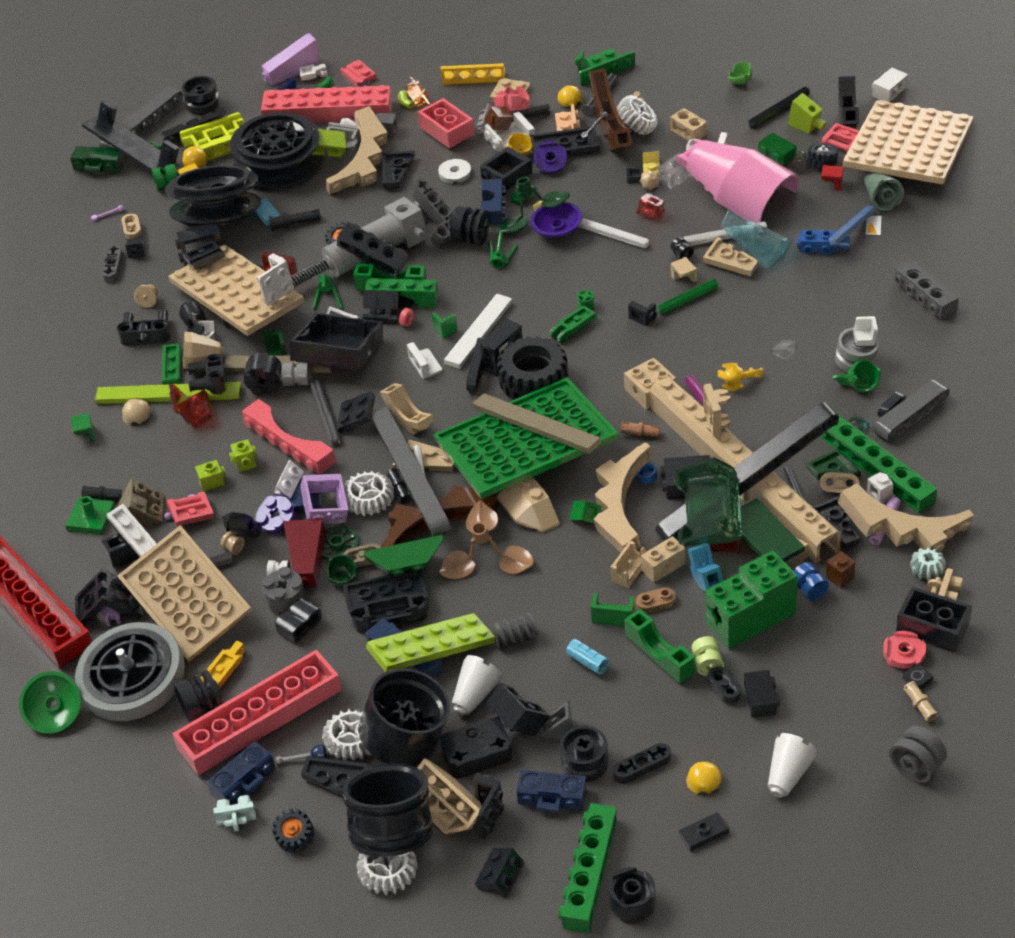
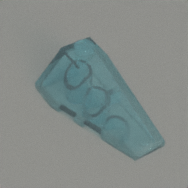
M730 210L727 211L721 227L748 255L758 260V264L768 269H771L785 257L793 241Z

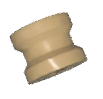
M230 531L224 534L220 542V547L223 550H229L233 555H238L245 545L244 538L236 536Z

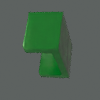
M594 592L591 603L592 623L625 627L624 619L635 612V597L630 596L628 606L599 603V595Z

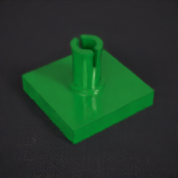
M90 496L78 498L65 525L66 530L103 535L109 522L107 513L115 509L114 501L94 500Z

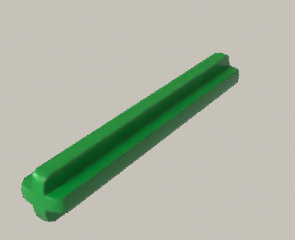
M711 279L658 304L657 311L660 314H665L717 289L719 283L716 279Z

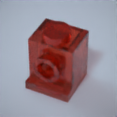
M647 193L640 198L636 213L640 214L642 212L649 218L662 217L665 208H663L665 201Z

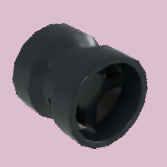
M683 237L674 239L670 245L671 251L677 254L679 259L684 257L690 259L694 253V248Z

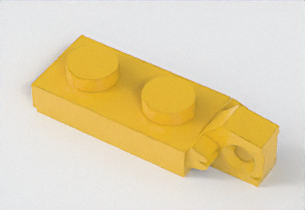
M236 641L230 650H222L207 669L212 678L217 682L219 689L243 659L242 656L245 652L244 644Z

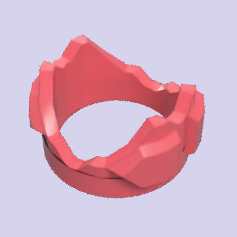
M508 86L504 91H499L494 100L495 107H506L509 111L530 108V96L523 86H519L517 89Z

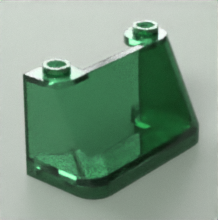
M712 457L675 469L674 482L677 488L685 492L687 527L681 528L678 533L679 544L684 547H693L704 543L712 545L740 540L742 532L738 478L734 467Z

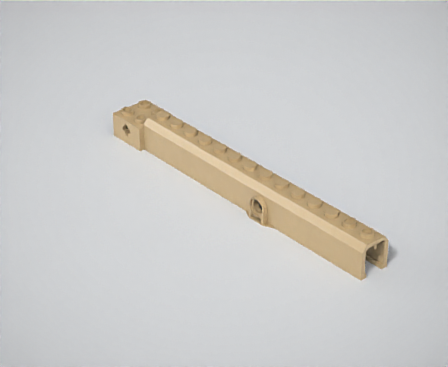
M655 358L624 373V389L645 409L651 408L700 455H710L711 466L722 476L753 454L727 428L721 429V437L714 438L704 415V407L676 382V377ZM774 471L739 496L742 501L747 503L757 498L795 537L808 543V557L814 563L821 562L820 545L822 542L834 553L840 551L841 533Z

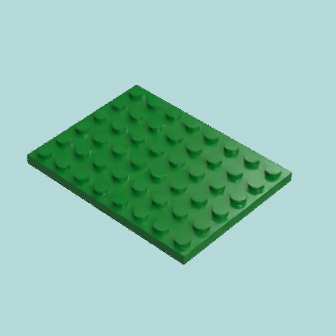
M568 377L508 402L600 437L601 444L595 449L620 439L619 433ZM486 413L433 434L437 444L481 499L586 454V452Z

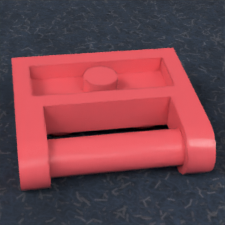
M835 123L825 134L821 144H831L835 148L837 147L848 152L859 130Z
M204 491L199 492L198 495L186 498L166 500L168 510L176 527L214 518L213 510Z

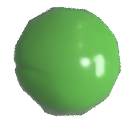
M748 62L737 63L734 65L732 72L729 70V80L735 85L748 83L753 75L751 64Z

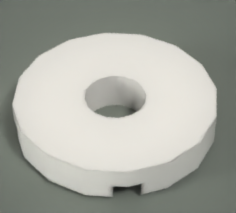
M462 159L447 160L439 166V177L443 182L453 184V182L462 183L471 176V166Z

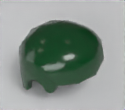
M336 555L329 560L326 577L331 584L343 587V584L354 581L357 565L353 558L347 555Z

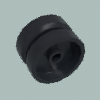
M202 75L194 76L183 83V97L186 109L189 112L205 114L218 107L220 101L216 81L213 78Z
M583 725L568 730L562 736L560 753L561 765L565 774L586 776V782H590L600 778L606 772L609 763L608 744L605 735L600 730L592 726Z

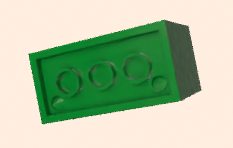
M773 550L739 567L738 574L705 590V624L729 650L796 614L798 576Z

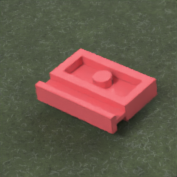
M360 60L352 62L344 69L340 68L341 74L356 87L366 81L371 82L377 79L376 73Z

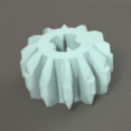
M929 547L926 550L920 548L918 552H914L910 562L913 575H918L919 579L926 578L927 581L930 578L935 579L938 576H942L946 566L943 553H938L937 549L930 550Z

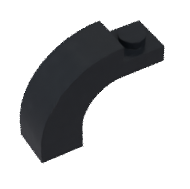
M855 76L838 77V106L841 125L859 124Z

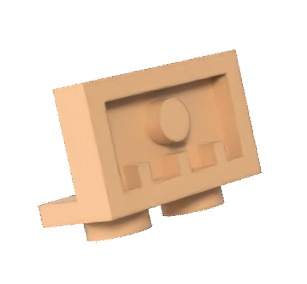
M571 104V112L555 113L557 131L580 128L578 110L574 109V104Z

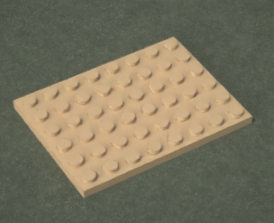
M876 100L847 152L842 167L944 185L971 128L974 117L968 114H955L951 111H937L934 108L925 109L916 105L908 106L902 103Z

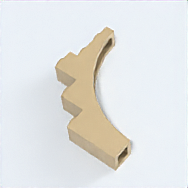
M369 106L355 111V124L360 131L361 144L357 154L348 166L336 175L326 179V188L329 194L339 192L357 183L364 187L377 181V170L373 165L382 162V151L379 146L387 143V131Z
M646 442L636 447L617 463L610 459L596 469L598 482L604 488L595 493L596 502L602 505L601 510L603 512L594 518L596 530L620 553L630 540L635 542L636 550L641 547L638 534L630 526L624 515L626 494L633 478L644 465L653 459L651 447Z
M858 483L841 491L838 501L839 505L866 537L872 534L876 535L883 530L896 547L903 543L908 544L914 540L921 549L926 550L929 547L930 550L937 549L938 553L945 548L946 540L951 539L960 531L968 530L974 517L970 510L945 517L909 515L880 503L870 496Z

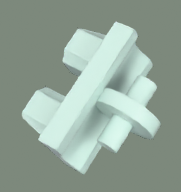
M248 795L240 796L238 804L230 805L227 799L218 800L217 808H213L217 826H233L235 832L239 831L240 824L256 820L253 801H250Z

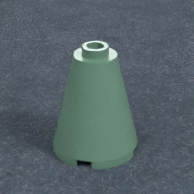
M875 172L866 174L864 183L872 204L878 210L889 211L892 210V207L898 206L904 197V188L897 179Z

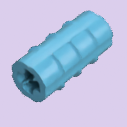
M573 639L566 648L567 655L599 675L603 674L609 666L608 658L577 639Z

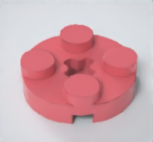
M898 631L894 633V636L885 639L883 655L890 667L910 669L924 661L926 644L923 640L918 639V635L913 632ZM902 648H907L908 652H902L900 650H902Z

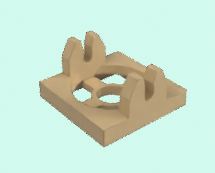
M710 383L703 386L704 415L713 437L719 438L721 437V429L730 426L728 414L721 413L720 405L730 402L731 397L727 396L728 390H713Z

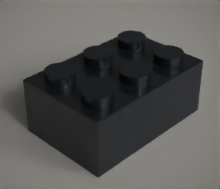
M912 586L897 615L896 631L913 632L918 635V639L956 651L970 623L972 605Z

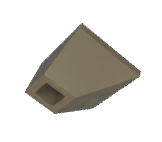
M132 478L118 506L124 504L141 526L161 524L164 494Z

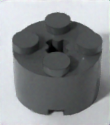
M282 567L262 580V590L266 606L273 614L279 615V613H284L290 609L292 603L301 598L305 599L300 575L288 567Z

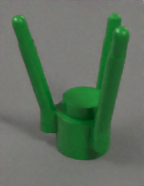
M502 231L499 232L497 250L494 253L492 241H489V264L495 268H502L504 265H508L511 256L518 247L514 245L506 257L505 253L501 250Z
M323 274L318 279L313 309H316L320 292L327 293L330 290L333 291L340 309H343L336 285L332 283V278L329 275Z

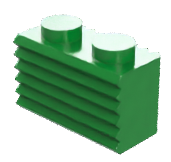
M772 132L758 142V152L783 167L796 158V144L794 145L788 140L786 141V139L781 138V136L779 137L776 133Z

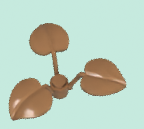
M480 500L472 508L466 520V528L473 535L469 555L467 556L464 551L460 550L449 553L444 558L439 573L441 576L453 580L468 577L475 569V563L470 560L473 557L475 543L485 544L487 541L503 557L499 565L506 574L516 575L532 567L534 561L531 554L520 546H509L505 554L501 552L488 533L498 525V515Z

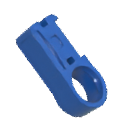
M651 462L644 465L637 473L642 484H651L658 477L655 466Z

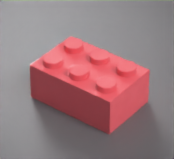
M444 98L418 111L420 128L449 149L475 135L473 118Z

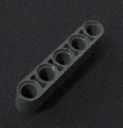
M935 380L929 381L878 419L874 424L873 432L888 442L893 441L948 398L950 390Z

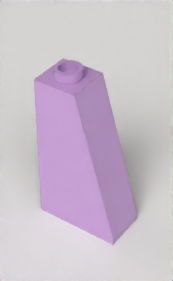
M308 33L263 64L262 77L264 81H267L272 86L299 75V67L314 64V66L320 65L316 39Z

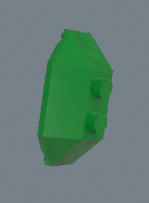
M439 535L364 551V559L387 574L393 573V576L404 574L405 570L410 569L413 572L420 571L429 564L441 546L443 536Z

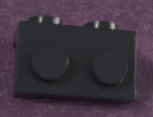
M493 848L479 873L475 886L479 890L496 889L502 897H507L524 864L523 859L514 848Z

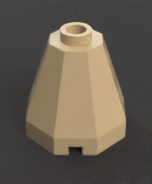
M184 332L183 369H188V363L203 362L211 354H220L224 357V346H220V342L193 332Z

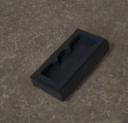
M718 812L679 830V836L689 851L729 833L728 826Z

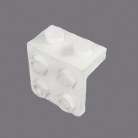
M274 253L268 256L271 268L258 277L263 301L267 306H270L294 290L287 261Z

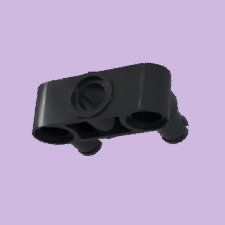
M160 309L157 319L133 321V313L125 312L122 323H119L116 327L120 343L122 345H146L167 342L170 339L168 311Z
M211 354L203 362L187 364L189 375L205 373L207 375L203 379L188 380L190 392L206 389L212 394H221L226 391V374L222 355Z

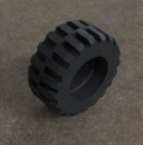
M530 336L522 340L521 338L517 339L514 343L508 344L507 348H504L498 356L499 385L503 392L513 400L568 377V362L564 349L555 341L551 342L548 338L542 339L539 336L531 338ZM530 368H540V369H542V370L535 371V372H526V371H524V370L530 369Z

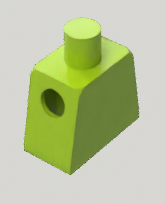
M802 93L792 101L788 125L809 134L816 128L823 131L827 122L821 119L822 108Z

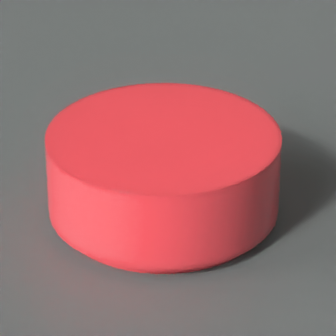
M405 308L399 316V323L408 327L414 320V311Z

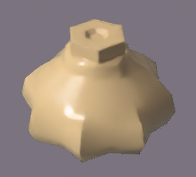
M648 170L641 174L640 182L643 188H647L650 191L658 188L660 179L657 173Z

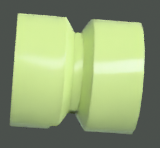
M705 636L693 642L692 652L695 656V664L699 674L708 676L710 669L714 667L724 668L723 658L716 638Z

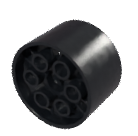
M394 669L381 674L372 684L359 721L358 733L363 746L371 755L387 764H405L410 766L421 764L424 758L429 759L435 752L450 713L449 697L444 688L435 679L420 671Z

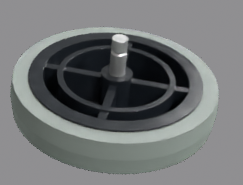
M128 623L108 630L97 637L86 648L77 664L75 682L80 689L82 701L94 714L111 721H131L157 711L174 696V684L183 680L185 670L184 657L179 644L166 629L151 623Z

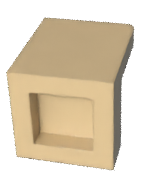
M686 257L670 263L671 277L674 281L684 276H687L693 283L697 281V268Z

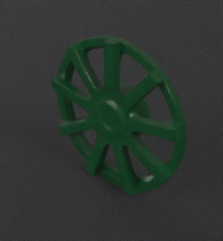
M344 526L326 529V533L330 531L332 536L330 539L325 538V542L329 544L324 545V549H330L326 553H322V558L330 560L334 557L330 556L333 551H336V556L339 555L340 550L345 552L347 550L345 547H359L357 533L351 528ZM342 529V532L335 535L333 530ZM346 531H350L352 535L344 539ZM354 538L356 539L355 543H346Z

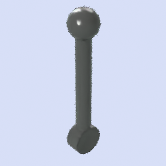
M603 112L601 114V117L587 130V132L582 133V137L584 139H587L589 137V133L604 118L608 117V113Z

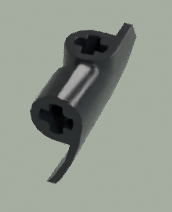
M230 512L222 516L227 532L242 534L249 538H257L261 534L262 527L260 523L254 521L252 516L236 512Z

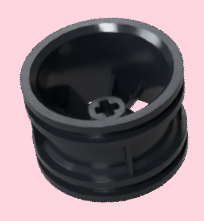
M405 764L375 765L356 772L344 783L343 796L348 819V837L351 846L357 851L378 857L397 856L420 848L431 838L433 825L429 807L428 779L420 769Z

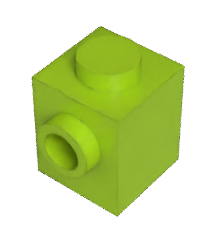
M217 460L195 466L199 483L204 492L225 485L223 477H226L224 467L219 466Z

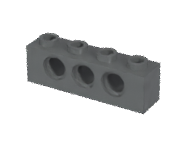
M910 260L895 268L894 282L937 318L942 320L958 311L959 297L916 262Z

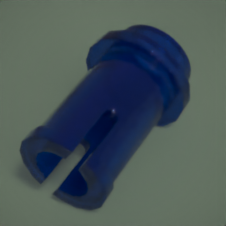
M292 77L287 78L286 82L277 90L295 89L297 82Z

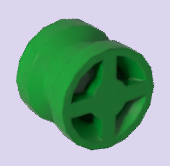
M590 290L578 292L577 308L584 305L593 310L595 308L594 293Z

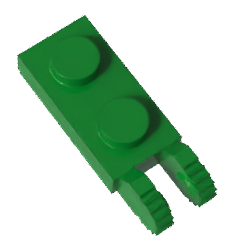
M582 305L552 327L549 334L554 338L558 336L557 341L563 343L568 340L570 335H573L596 319V313Z

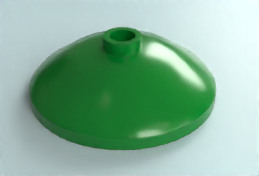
M46 671L32 677L23 687L19 698V710L24 722L33 730L44 734L58 733L70 727L77 719L82 705V697L78 685L72 678L57 671ZM53 701L57 702V706L55 708L51 707V703Z

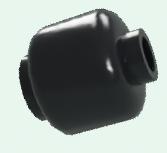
M188 301L180 307L179 316L187 327H195L191 320L193 312L201 313L205 316L204 311L196 302ZM201 317L195 318L196 321H202Z

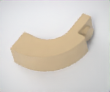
M394 383L380 392L392 416L409 433L416 434L421 430H425L435 421L432 414L421 412L413 405L402 384Z

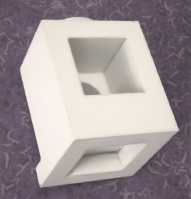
M879 472L868 478L867 493L874 499L885 504L891 497H895L892 493L893 483L886 474Z

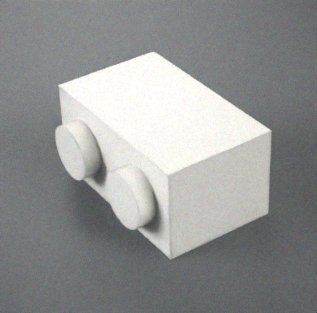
M894 68L889 69L873 82L872 96L891 102L907 88L908 74Z

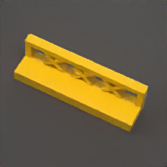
M504 63L441 66L440 68L442 85L499 82L500 78H505Z

